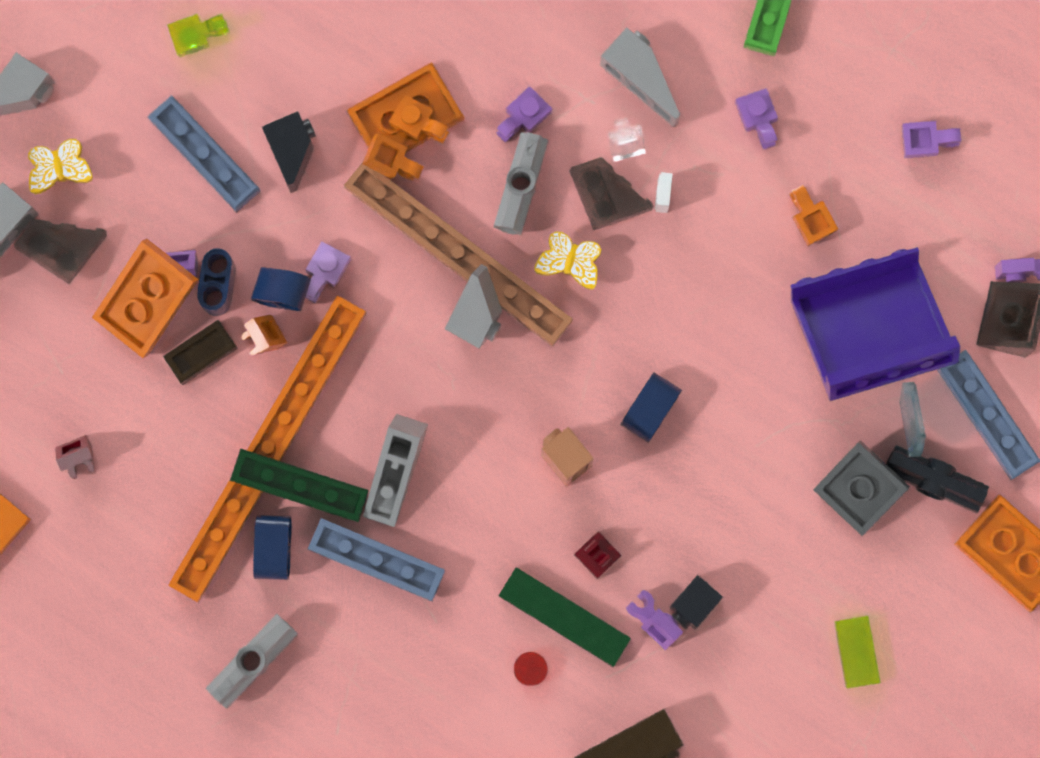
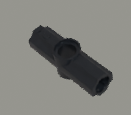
M897 445L894 446L886 465L902 480L915 486L918 492L940 501L945 499L969 511L978 513L987 496L989 486L956 472L957 469L941 460L924 458Z

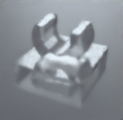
M627 117L614 120L616 130L608 133L613 161L644 154L645 143L641 125L630 127Z

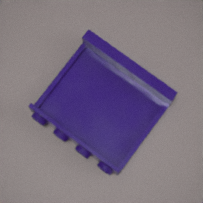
M918 247L909 250L900 249L889 256L879 259H867L859 265L849 268H836L828 274L815 278H803L791 285V304L830 401L959 363L960 344L956 335L951 337L919 264Z

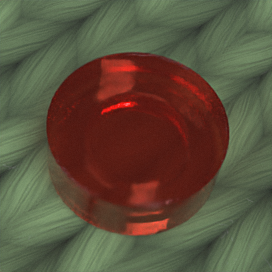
M536 652L523 653L515 661L514 674L523 685H538L547 675V663Z

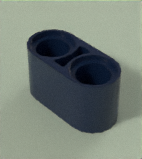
M220 248L209 250L204 255L197 292L200 305L208 314L213 316H220L229 310L236 274V265L229 253ZM216 260H226L227 267L223 272L214 273L211 271V266ZM214 291L222 293V300L219 304L215 306L207 305L206 299L210 293Z
M261 267L251 300L272 308L302 311L311 278L289 270Z
M653 372L620 425L649 443L682 389Z
M256 516L253 557L254 579H289L292 536L291 516Z

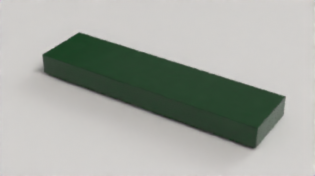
M241 448L229 480L355 522H359L369 491Z
M517 567L498 595V597L612 667L615 666L631 640L629 636Z

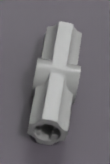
M521 132L512 165L506 177V185L494 228L512 235L522 234L530 203L535 193L548 139L530 132ZM524 177L530 182V185L525 190H517L512 186V183L516 178Z
M276 614L246 646L237 652L236 657L205 689L221 705L228 709L258 676L265 673L271 662L291 643L298 633ZM254 651L259 654L261 662L257 669L249 671L244 666V658L249 652Z

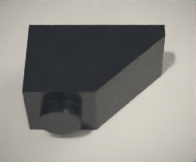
M298 111L262 126L291 193L297 191L314 150L311 138L316 137L309 119L302 120Z

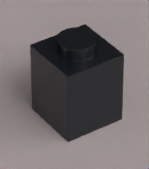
M697 575L669 607L674 611L671 616L684 629L691 626L695 630L722 600L723 596Z

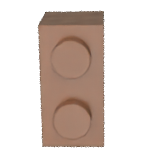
M569 427L562 432L557 428L543 439L541 456L566 487L593 466V456Z

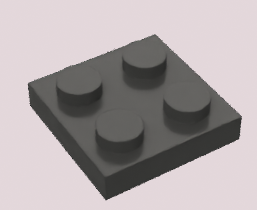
M860 440L813 490L863 536L910 486Z

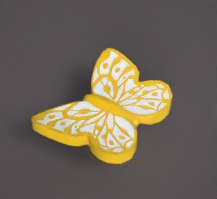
M68 139L62 142L59 148L54 151L44 146L32 148L28 153V159L35 168L31 170L29 175L30 191L33 194H41L50 189L57 181L91 182L93 180L92 171L86 160L80 158L82 153L81 143L76 139Z
M555 231L550 234L549 247L551 250H546L540 255L534 267L536 274L548 276L563 272L564 274L572 275L576 282L584 288L593 290L597 284L598 269L593 262L600 257V245L594 241H585L577 245L573 244L571 238L563 232Z

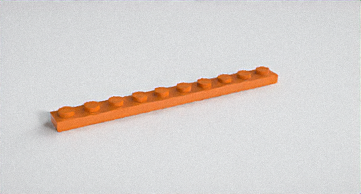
M338 295L336 296L247 451L278 461L283 459L366 316L365 310ZM228 481L168 586L199 603L263 491Z

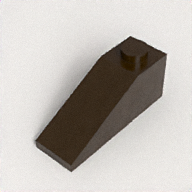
M662 709L573 758H676L680 755L677 749L684 746L665 709Z

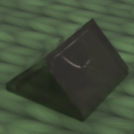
M991 281L976 345L1026 358L1036 350L1040 332V284Z

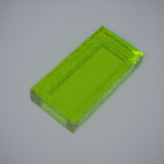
M869 616L834 621L845 688L881 683Z

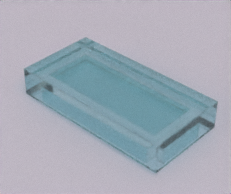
M903 382L899 403L909 457L921 456L926 436L917 387L914 382Z

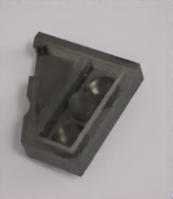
M602 157L573 166L569 170L593 231L649 212L654 207L649 199L644 200L631 188L632 184L627 179L616 174L613 167Z
M34 219L15 242L14 246L16 250L70 285L107 237V232L102 228L89 230L77 228L74 224H53L50 221Z

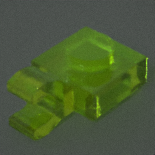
M197 13L167 24L179 58L210 47L208 37H218L230 32L223 15H217L202 22Z

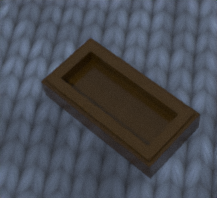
M217 320L165 354L163 358L179 382L184 385L238 348L220 321Z

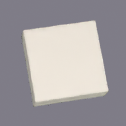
M661 172L659 174L655 201L656 212L668 213L673 173Z

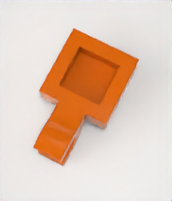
M406 94L389 120L390 126L417 141L424 133L443 144L449 134L446 125L432 120L435 114L433 109Z
M381 133L374 135L362 163L390 179L394 178L398 172L400 176L410 181H413L414 177L419 179L424 168L421 164L404 157L407 150L406 146Z
M804 185L791 191L789 196L800 211V213L792 218L807 246L839 230L824 201L814 205Z

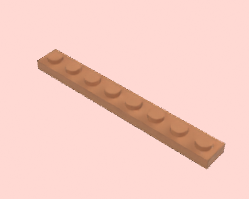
M361 163L344 184V188L465 281L468 282L471 274L481 264L486 266L501 308L553 347L573 322V319L386 176Z

